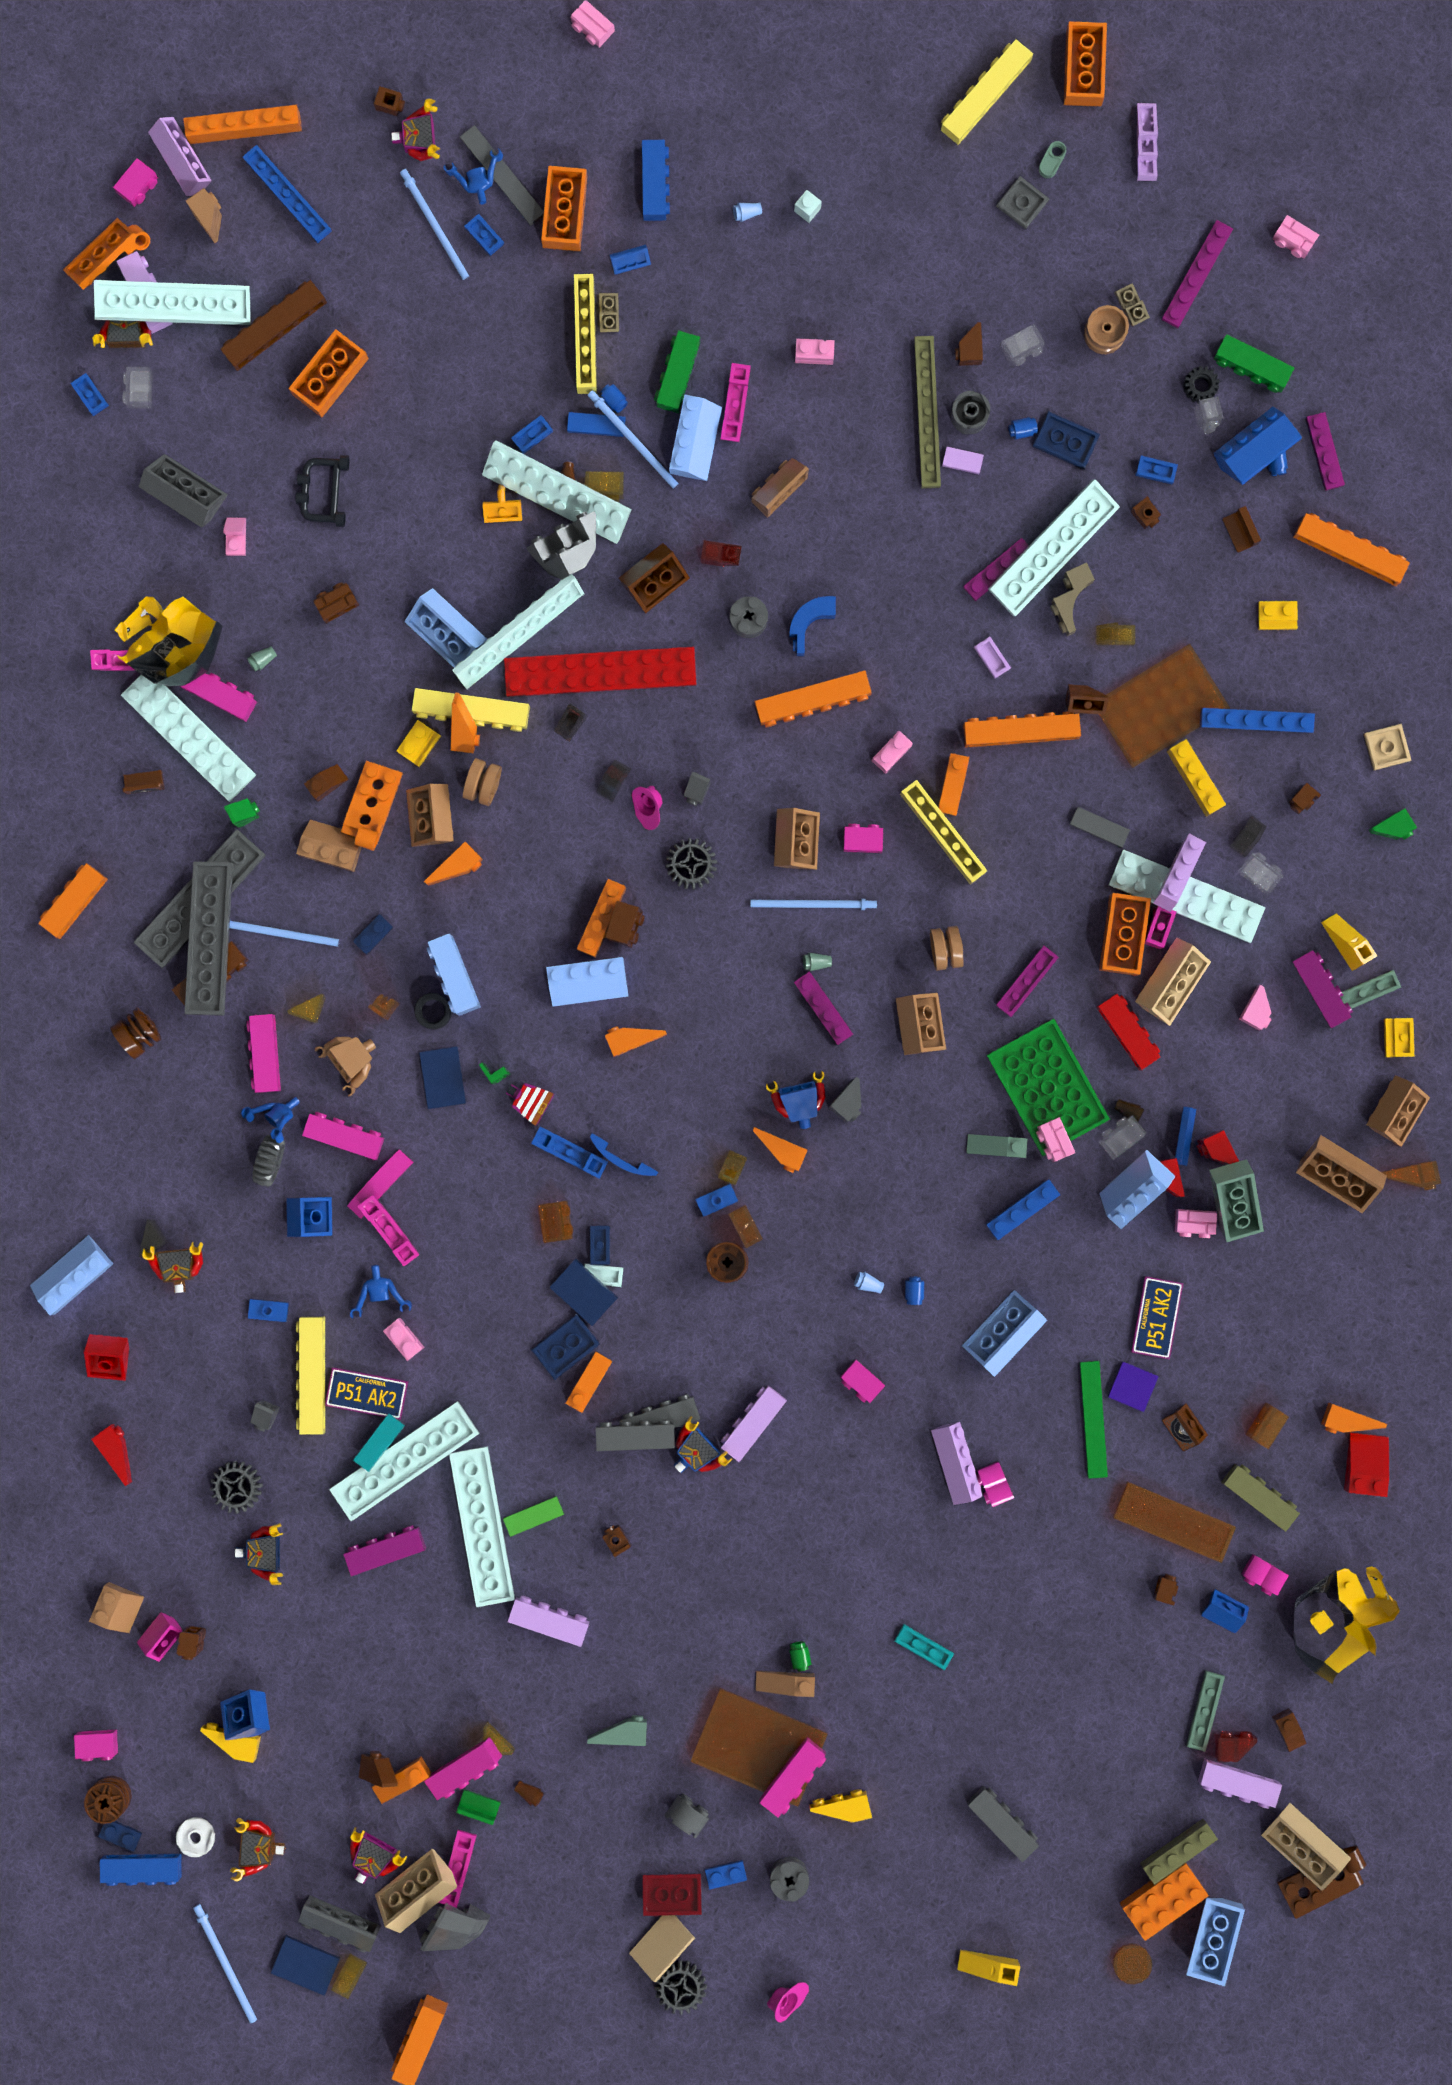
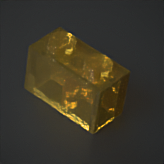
M585 471V486L619 502V499H624V472Z

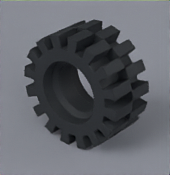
M1198 366L1197 369L1193 368L1186 376L1183 384L1185 388L1184 393H1187L1186 397L1188 399L1191 398L1192 402L1198 401V403H1206L1208 400H1211L1219 389L1218 384L1220 381L1217 379V373L1214 374L1213 369L1208 370L1207 366L1204 368L1202 366ZM1199 378L1205 379L1208 383V389L1203 392L1196 390L1194 387L1195 380Z

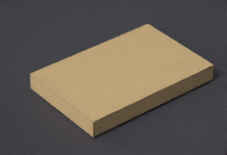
M675 1915L661 1916L629 1954L651 1980L657 1982L695 1937Z

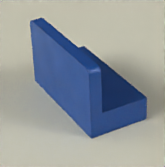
M1214 1590L1209 1604L1201 1616L1236 1633L1246 1622L1249 1607Z

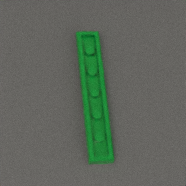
M1100 1361L1080 1362L1088 1478L1108 1477Z

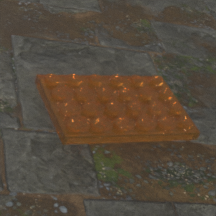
M1188 644L1108 693L1109 699L1106 715L1099 714L1130 766L1134 768L1200 727L1201 708L1230 709L1191 644Z
M720 1688L690 1762L765 1792L806 1737L822 1748L828 1733ZM806 1782L801 1787V1794L797 1799L793 1798L790 1804L799 1806L807 1786Z

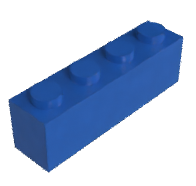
M642 140L644 221L666 220V214H670V202L666 203V196H670L669 184H666V177H669V165H665V159L669 158V147H665V140Z
M1046 1179L985 1225L994 1238L999 1240L1060 1196L1051 1181Z
M181 1854L103 1855L100 1859V1883H106L107 1886H115L118 1883H125V1885L131 1886L136 1885L137 1882H145V1885H155L157 1882L173 1885L182 1877Z

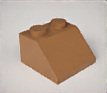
M203 188L187 199L186 203L215 244L218 242L222 218L219 211L221 206L212 192L208 193Z
M108 1582L102 1589L89 1622L105 1629L130 1633L144 1597Z

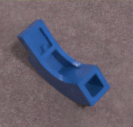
M836 596L815 598L805 603L795 614L791 622L789 637H797V640H793V651H797V656L805 655V631L813 621L818 619H835Z

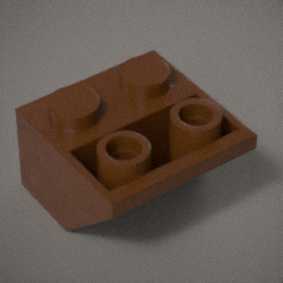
M617 901L605 938L632 948L633 944L636 945L639 938L637 933L638 927L643 925L645 919L643 911L639 907Z

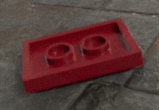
M701 1874L643 1875V1916L702 1915Z

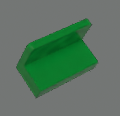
M485 1063L479 1064L491 1084L495 1085L510 1075L506 1067H502L492 1074Z
M464 1789L456 1813L493 1825L501 1801Z

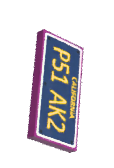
M1144 1277L1131 1352L1170 1359L1183 1283Z
M332 1367L325 1406L382 1417L391 1414L396 1419L401 1420L409 1381Z

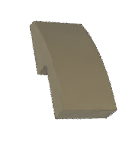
M1133 283L1114 292L1132 326L1150 318L1143 301H1140Z
M600 293V332H619L618 293Z

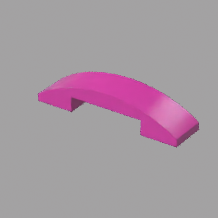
M736 363L731 365L721 440L740 442L750 365Z
M90 650L92 670L134 671L132 667L118 658V656H125L128 650Z
M399 1149L347 1206L362 1219L364 1214L357 1205L372 1194L379 1200L414 1162Z
M373 1194L357 1205L403 1266L419 1256V1253L399 1225Z
M462 1830L457 1831L448 1865L453 1873L457 1888L438 1903H448L457 1908L474 1848L476 1834Z

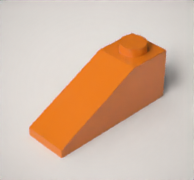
M455 692L452 702L451 751L474 753L475 746H479L480 735H477V726L460 693Z
M952 753L949 755L938 807L942 813L957 815L969 757Z
M464 842L424 882L429 886L470 873L471 871L475 872L481 867L482 864L480 862L483 859Z
M616 1026L607 1030L608 1034L605 1037L613 1056L616 1057L664 1037L667 1033L664 1030L619 1029Z
M754 1127L753 1132L780 1164L784 1165L783 1169L792 1173L795 1170L799 1171L807 1149Z
M595 1352L566 1404L582 1413L612 1361Z
M1328 1403L1321 1425L1326 1426V1431L1334 1434L1337 1431L1345 1433L1381 1429L1387 1426L1383 1422Z
M421 1756L394 1773L398 1782L396 1787L381 1788L374 1785L372 1789L381 1804L429 1778L431 1771Z

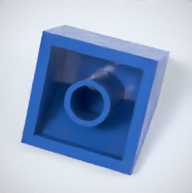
M332 1197L287 1198V1237L332 1236Z
M249 1689L220 1702L225 1740L254 1737L270 1730L265 1692Z

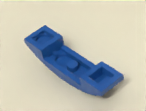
M539 1127L531 1143L599 1179L608 1164V1161L542 1127Z
M591 1134L590 1138L596 1148L616 1166L639 1175L657 1176L659 1173L644 1163H641L637 1169L608 1152L606 1148L609 1143L595 1134Z

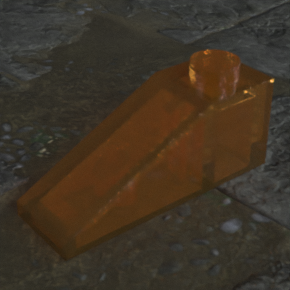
M1436 1161L1382 1172L1387 1175V1180L1419 1188L1424 1187V1190L1435 1189L1437 1184H1441Z

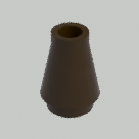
M1121 1099L1118 1100L1114 1108L1131 1122L1135 1121L1137 1123L1144 1112L1141 1105Z

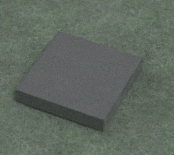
M1019 176L996 207L1026 230L1048 203L1049 198Z

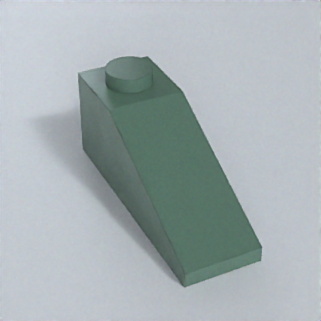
M968 1134L966 1153L1026 1158V1138Z
M632 1715L631 1718H627L588 1736L587 1744L646 1746L647 1719H643L641 1715Z

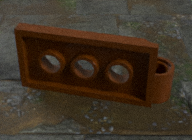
M1355 1845L1342 1849L1351 1858L1342 1870L1343 1877L1339 1880L1333 1879L1323 1891L1317 1888L1301 1871L1277 1882L1295 1919L1364 1884L1358 1871L1366 1867V1862L1358 1846ZM1300 1888H1308L1309 1893L1306 1897L1299 1896Z

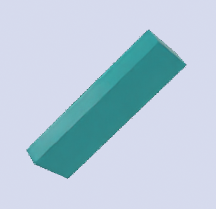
M388 1414L353 1461L367 1472H370L405 1425L391 1414Z
M903 1624L894 1640L896 1643L943 1670L946 1669L954 1655L952 1651Z

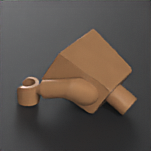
M335 1037L324 1044V1047H316L315 1051L322 1049L323 1054L318 1056V1058L328 1056L347 1083L351 1081V1084H347L342 1089L344 1091L349 1087L351 1094L348 1096H351L355 1093V1088H358L367 1079L371 1069L370 1061L372 1060L369 1053L376 1046L371 1039L361 1043L357 1037L353 1039L351 1037Z

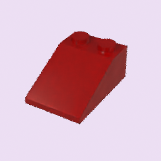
M1350 1432L1344 1490L1348 1493L1387 1497L1389 1486V1437Z

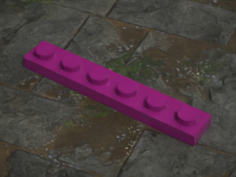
M1216 220L1162 318L1163 321L1179 328L1233 228Z

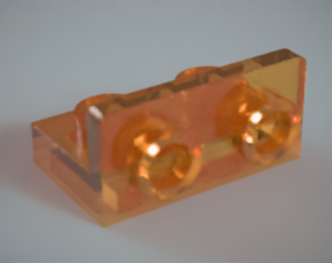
M567 1201L538 1205L544 1243L573 1238V1227L569 1216L570 1207Z

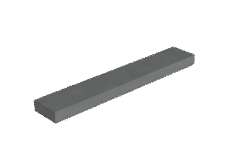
M474 125L461 135L460 139L482 167L486 169V172H488L492 158L490 151L492 150L494 156L497 155V152ZM503 160L496 162L493 180L530 226L544 216V211Z

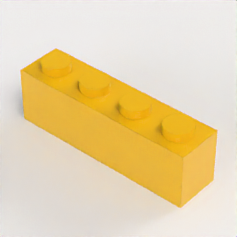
M1187 739L1167 751L1206 817L1226 805Z

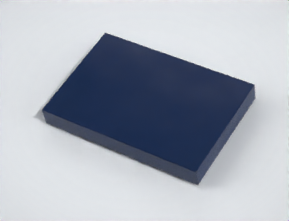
M1048 411L1032 447L1081 469H1085L1100 434Z
M458 1047L419 1052L428 1109L466 1104Z
M577 1259L550 1286L560 1298L591 1326L618 1299L610 1289Z
M576 1314L531 1350L553 1379L556 1380L598 1347L600 1343Z
M286 1935L271 1974L325 1996L340 1957Z

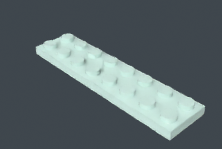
M94 280L95 320L250 325L249 286Z
M498 441L493 443L482 473L483 476L494 482L504 485L506 488L573 522L577 520V515L585 511L587 514L595 511L596 534L616 544L620 540L632 510Z
M1093 479L988 590L1012 616H1016L1120 506Z
M571 574L565 579L560 580L557 585L548 589L540 599L532 602L529 608L519 613L508 625H504L497 634L488 638L480 648L472 651L469 657L459 662L452 671L466 689L470 688L503 661L504 658L509 656L580 598L584 592L576 578Z
M140 675L121 694L229 802L256 776L165 685L153 684L143 675Z
M1123 850L1109 886L1133 896L1151 898L1150 903L1154 904V900L1170 868ZM1190 877L1178 903L1172 910L1177 911V914L1251 943L1265 907Z
M457 1401L387 1449L370 1472L361 1467L329 1490L349 1520L352 1521L474 1438L479 1432Z
M488 1446L450 1453L476 1607L513 1601L515 1597Z

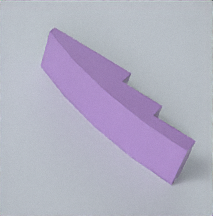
M1137 103V181L1157 180L1158 127L1157 109L1154 103Z

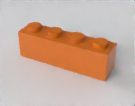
M87 863L78 868L76 877L66 883L64 892L61 895H57L52 901V907L44 911L40 916L41 920L38 924L56 938H62L108 880Z
M607 879L577 947L578 951L596 958L606 936L616 902H621L626 886Z

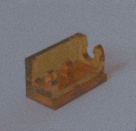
M381 994L368 1008L382 1018L389 1020L400 1003L392 998L387 1002L388 997H384Z
M746 1205L729 1213L745 1248L763 1239Z
M1265 1403L1245 1435L1269 1449L1289 1416L1272 1405Z

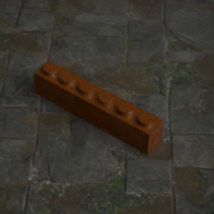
M311 280L303 282L293 294H287L281 303L270 307L268 313L257 317L251 326L241 329L238 332V336L227 340L223 344L221 351L235 370L239 371L324 306L327 301Z

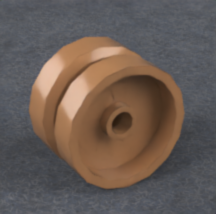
M1106 305L1094 310L1088 318L1084 329V338L1088 347L1098 354L1105 355L1118 350L1128 334L1129 323L1127 316L1115 306Z
M475 758L465 782L463 798L474 801L478 796L480 804L490 806L499 786L502 767L491 764L486 770V762Z
M958 926L947 927L945 931L946 939L940 928L930 929V942L936 971L946 970L948 966L947 957L952 968L963 967V945Z

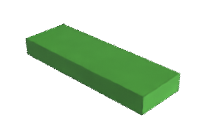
M555 1496L507 1516L503 1520L511 1537L562 1516L564 1512L558 1497Z

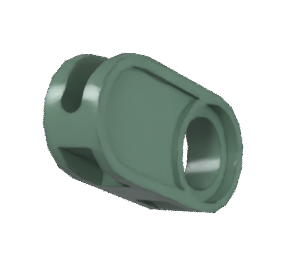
M1060 141L1051 143L1039 166V173L1042 177L1051 178L1056 174L1066 154L1065 144ZM1058 147L1062 150V154L1055 156L1052 153V149Z

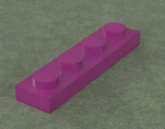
M1323 412L1306 417L1325 491L1343 487L1345 483L1326 413Z
M1021 538L963 586L975 602L989 591L988 588L1027 549L1028 544Z
M1043 946L996 1006L1009 1017H1012L1059 957Z
M810 972L794 982L837 1045L853 1035Z

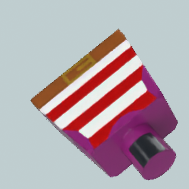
M524 1083L521 1089L511 1084L506 1092L507 1095L515 1099L512 1107L535 1126L538 1125L555 1095L552 1092Z

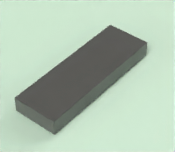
M1077 807L1069 824L1120 848L1123 847L1130 832L1129 829L1080 807Z

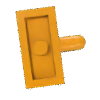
M499 485L497 490L498 501L483 502L484 523L522 521L521 500L505 501L506 487Z

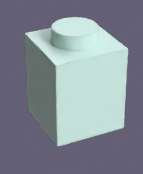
M806 190L795 203L794 212L810 223L821 209L822 201Z

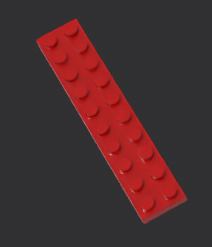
M694 647L504 658L507 697L697 685Z

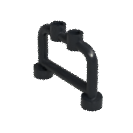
M340 455V459L311 458L304 464L302 474L297 475V485H301V493H296V504H300V512L303 518L312 522L335 523L336 527H345L346 514L345 512L338 511L340 470L349 471V455ZM316 465L333 466L330 515L311 514L307 509L309 504L310 470Z

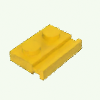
M1297 601L1258 602L1259 630L1298 629Z
M417 720L396 752L420 767L441 735Z
M1413 1018L1384 1019L1385 1057H1414Z

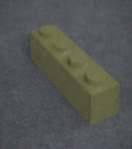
M1234 1464L1221 1483L1286 1532L1300 1514L1295 1510L1297 1506L1289 1500L1284 1502L1280 1498L1282 1494L1274 1488L1271 1490L1266 1488V1482L1260 1477L1256 1476V1478H1253L1249 1474L1251 1471L1243 1464L1240 1467Z
M1201 1819L1140 1864L1155 1885L1217 1841L1218 1838L1206 1821Z

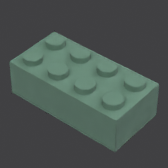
M1247 1159L1209 1170L1219 1226L1226 1242L1264 1232L1255 1176Z

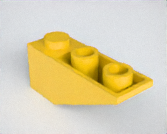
M1334 914L1321 922L1352 971L1377 957L1367 939L1338 914Z
M207 1723V1725L201 1727L200 1731L233 1759L251 1763L256 1760L261 1736L225 1740L224 1728H219L218 1724Z
M861 1789L853 1790L850 1792L851 1795L843 1796V1794L833 1795L832 1799L826 1801L823 1798L812 1801L813 1804L809 1805L811 1812L849 1822L872 1818L866 1791L862 1792Z
M960 1950L957 1970L997 1983L1017 1986L1020 1964L1018 1959Z

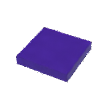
M1122 1361L1108 1397L1144 1412L1159 1376Z

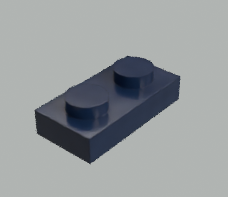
M379 914L353 942L368 955L394 927Z
M590 1226V1265L610 1264V1226Z
M113 1821L112 1823L103 1824L98 1837L134 1852L143 1832Z

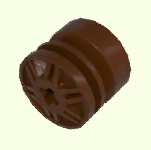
M139 1008L133 1010L134 1016L130 1013L127 1014L130 1024L119 1020L110 1027L116 1040L133 1059L146 1052L143 1042L152 1047L154 1046L152 1039L156 1042L162 1040L154 1022Z
M723 1242L711 1248L707 1255L706 1265L708 1272L714 1279L719 1282L731 1283L738 1281L745 1275L748 1270L749 1260L747 1253L742 1247L735 1243ZM727 1257L733 1261L730 1268H727V1265H723V1261H726Z
M106 1776L100 1779L90 1788L85 1796L84 1807L87 1815L97 1823H112L129 1807L132 1799L131 1789L127 1782L120 1777ZM105 1798L108 1800V1801H107L108 1805H105V1804H104V1803H105V1800H104Z

